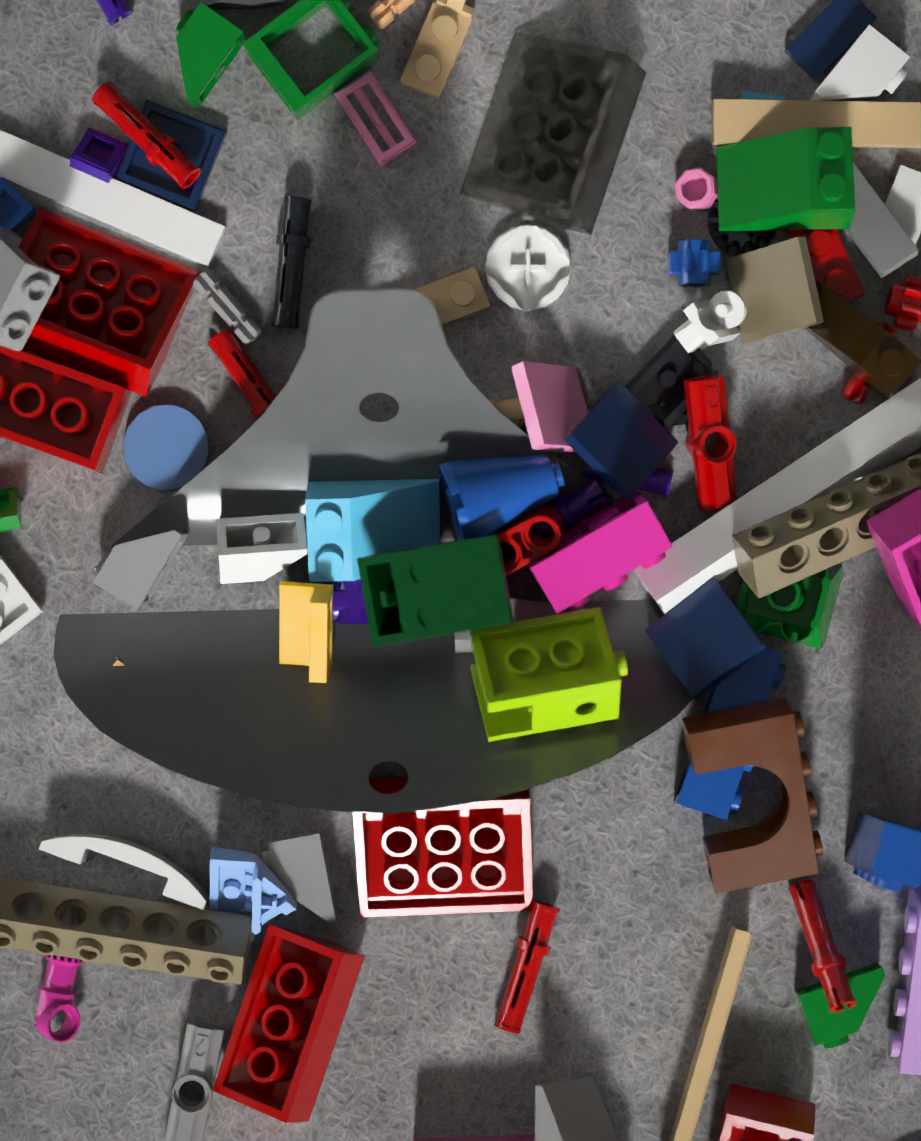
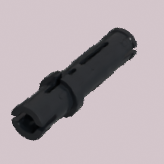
M284 196L281 234H278L276 237V244L280 245L271 326L299 329L306 248H310L311 238L307 237L311 199L298 196Z

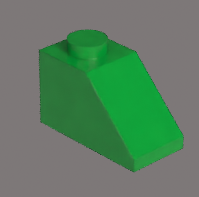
M200 2L195 11L187 10L176 27V31L179 32L176 36L186 98L190 106L197 111L243 47L242 43L246 41L244 32L202 2Z
M873 963L846 973L857 1004L852 1008H848L847 1004H843L845 1010L832 1013L829 1011V1004L821 982L794 990L809 1036L816 1046L823 1044L825 1049L840 1046L849 1041L848 1035L859 1031L885 977L884 970L879 964Z

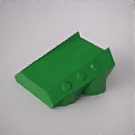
M836 564L761 598H758L743 580L736 607L757 633L821 649L827 639L843 577V565Z

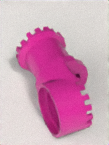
M56 955L44 956L48 963L44 984L38 987L37 994L40 998L34 1019L37 1024L34 1025L35 1028H38L37 1032L42 1034V1036L59 1043L67 1042L75 1036L80 1026L81 1017L78 1009L74 1006L77 993L73 991L77 967L83 961L81 959ZM59 1010H64L65 1022L58 1031L53 1032L51 1029L52 1017Z

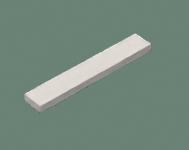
M0 130V178L4 177L10 183L208 268L210 267L226 231L225 226L112 178L109 183L70 167L69 159Z

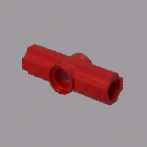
M724 376L693 377L684 380L689 424L685 445L693 460L698 509L702 511L722 510L737 500L733 455L736 451L737 441L735 435L729 429ZM714 432L717 437V445L712 452L707 453L704 447L705 440L709 434Z

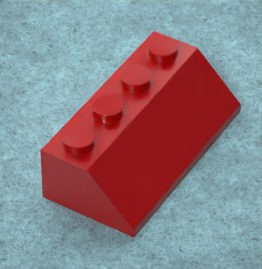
M269 924L212 1091L285 1123L309 1121L365 955L326 939Z

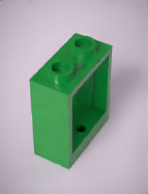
M299 0L242 43L246 54L297 121L379 60V52L376 46L381 42L367 22L359 25L350 12L355 8L350 0ZM326 6L360 50L361 54L304 96L270 52L269 48Z

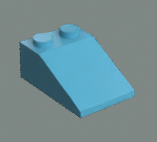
M439 479L308 481L305 502L309 582L360 580L357 558L385 551L440 543Z

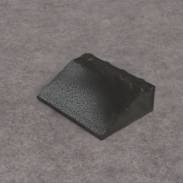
M515 32L460 194L555 227L591 235L647 72L624 53Z

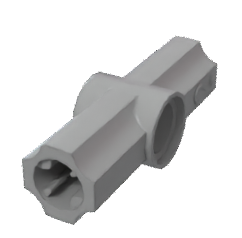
M189 1021L187 1023L177 1078L172 1089V1103L164 1141L204 1140L211 1099L214 1094L212 1089L216 1079L225 1028L203 1022ZM187 1081L199 1082L205 1090V1097L198 1101L188 1099L184 1095L183 1084Z

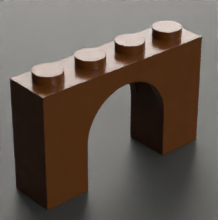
M786 697L682 718L688 758L695 775L739 766H758L771 771L781 779L779 801L774 810L764 820L750 827L702 836L708 873L715 894L818 874L816 857L823 856V847L818 830L812 831L810 818L817 817V808L813 792H806L804 778L811 777V770L806 751L800 752L798 738L805 737L800 711L793 712Z

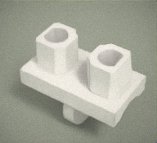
M731 290L721 291L710 300L693 302L683 310L689 319L673 333L688 353L694 352L698 347L703 350L710 345L732 341L741 334L737 326L746 317V302L739 293Z

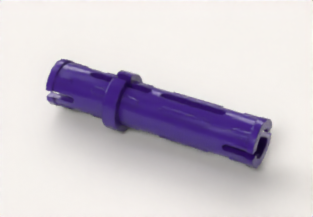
M597 478L565 498L560 495L553 499L554 504L551 506L562 514L565 522L564 528L567 526L570 529L578 525L579 519L604 504L611 502L605 489H601L600 486L602 484ZM539 521L532 525L534 533L542 538H548L555 534L553 527L547 522ZM500 542L503 557L510 558L516 555L515 548L510 543Z

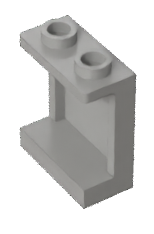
M0 227V346L21 351L59 280V275L53 270L35 264L18 248L22 238L16 232Z

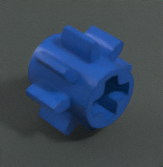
M701 239L681 240L678 242V251H670V254H668V275H678V286L707 287L711 285V275L718 276L721 273V252H711V241Z

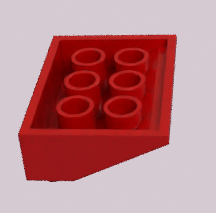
M40 208L18 248L35 264L55 271L59 275V280L23 349L147 397L163 365L194 288L193 281L200 271Z
M409 777L369 778V782L373 789L379 793L394 794L401 791L407 785ZM529 789L480 802L435 810L391 814L353 812L360 917L532 910L533 883Z

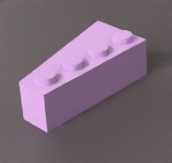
M920 885L916 888L909 887L908 901L904 917V948H901L899 955L901 983L900 989L895 991L893 1004L894 1015L898 1016L897 1031L891 1030L888 1040L889 1057H894L899 1073L921 1075Z

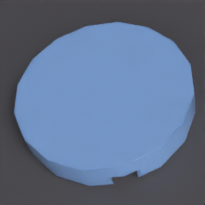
M171 404L153 406L139 413L128 426L123 441L124 460L132 475L145 486L161 491L179 490L205 468L210 455L209 436L201 421L187 409Z

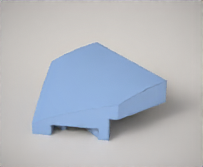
M211 848L210 910L252 916V932L254 934L261 932L262 925L280 913L288 915L296 910L297 902L256 854L225 848Z

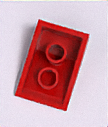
M730 1083L716 1141H813L816 1104Z

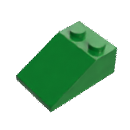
M852 127L804 128L716 147L719 231L850 228L855 212Z

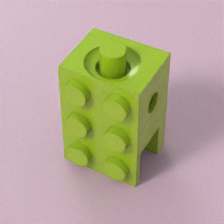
M601 607L470 631V642L475 659V664H470V669L488 742L619 719L620 677L628 674L627 662L623 650L613 651Z

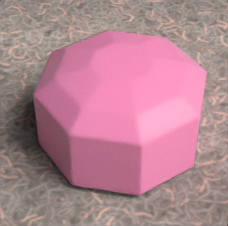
M702 167L685 169L675 181L676 199L691 211L709 209L718 198L717 179Z

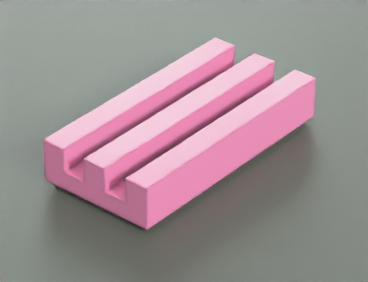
M368 71L334 93V96L380 167L387 164L393 158L398 157L407 149L417 145L416 140L371 71ZM366 84L369 85L404 139L400 143L396 144L361 90ZM352 93L388 146L389 150L383 153L348 100L347 97Z

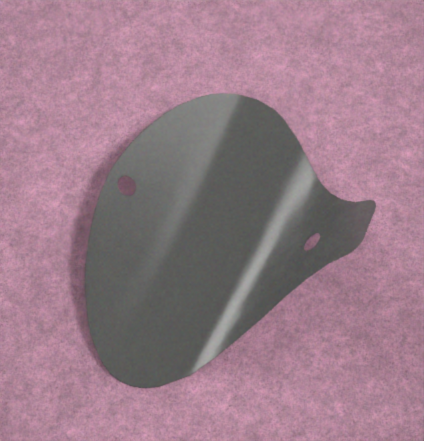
M412 290L339 291L322 297L315 304L310 317L305 349L287 384L264 414L225 452L144 517L109 548L125 542L181 529L189 533L183 546L218 545L216 519L304 513L307 541L305 498L308 481L439 479L440 539H457L458 537L450 517L452 513L449 503L445 501L438 472L439 464L446 461L547 455L550 462L557 460L560 466L564 486L558 487L559 496L562 495L564 498L591 481L550 451L532 449L529 436L499 412L469 380L448 348L437 311L433 303L426 296ZM386 393L398 401L399 410L396 416L388 421H371L361 414L359 409L360 402L370 394ZM608 494L611 502L617 500L610 494ZM552 500V501L546 503L545 505H548V506L553 505V504H554V502H553L554 500ZM604 504L603 506L599 507L598 509L592 511L591 513H589V514H587L586 516H584V517H582L581 519H579L578 522H579L580 520L586 518L587 516L591 515L592 513L598 511L599 509L605 507V506L608 505V504ZM654 599L589 601L583 606L585 609L601 607L613 651L623 650L626 657L628 674L620 677L619 719L488 742L470 669V664H475L473 653H455V633L414 641L372 646L369 624H338L336 620H333L332 666L327 683L309 682V666L279 664V609L60 614L54 643L55 664L66 694L99 731L122 746L165 769L201 783L269 801L340 812L391 814L435 810L480 802L523 791L577 773L613 757L674 719L694 699L644 631L664 616ZM116 660H119L125 666H113ZM391 761L402 765L408 772L407 785L401 791L394 794H382L374 790L369 782V774L374 766L379 763Z

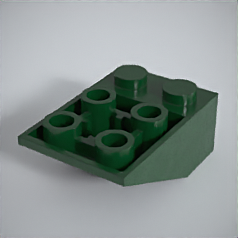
M499 534L385 551L357 558L372 646L414 641L514 623Z

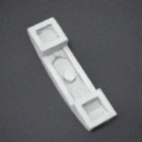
M71 834L45 839L39 847L41 851L77 864L84 863L89 851L93 850L168 878L162 894L164 896L202 910L208 906L210 897L198 882L176 863L152 849L128 840L96 834Z

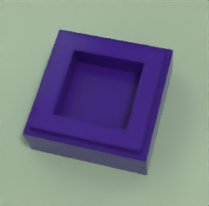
M88 127L70 157L69 166L109 183L121 164L128 144Z

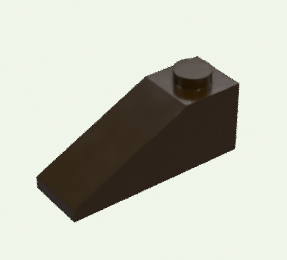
M817 282L816 287L824 322L805 327L804 329L886 400L889 399L921 364V359L880 325L823 284Z

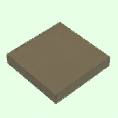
M795 237L725 259L731 289L739 293L747 305L746 317L739 325L743 343L756 342L824 322L806 237Z

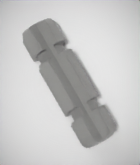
M211 270L203 271L193 281L195 288L203 297L207 296L209 298L207 302L230 328H235L234 333L244 344L252 343L262 333L261 327L252 317L248 318L246 316L248 314L247 311L225 286L221 287L219 285L221 281Z

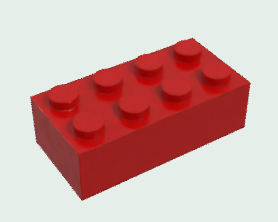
M0 346V438L103 474L131 392L122 386L35 355Z

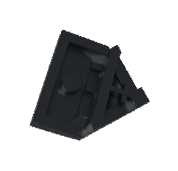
M674 335L632 378L625 388L663 427L689 425L684 380L693 377L718 375V370L712 368V361L699 348L694 352L688 353Z

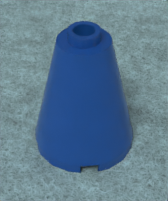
M547 455L446 461L438 466L446 503H449L452 513L450 517L459 540L494 534L559 496L558 487L564 486L563 475L557 460L550 462Z

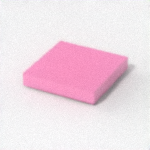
M522 361L511 366L532 449L577 453L564 440L588 413L577 368Z

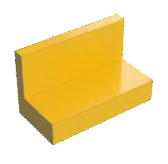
M281 581L279 664L309 666V682L327 683L332 666L333 585Z

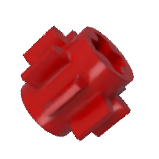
M907 275L902 285L897 283L891 284L884 314L895 317L893 327L913 332L917 328L918 322L921 323V278Z

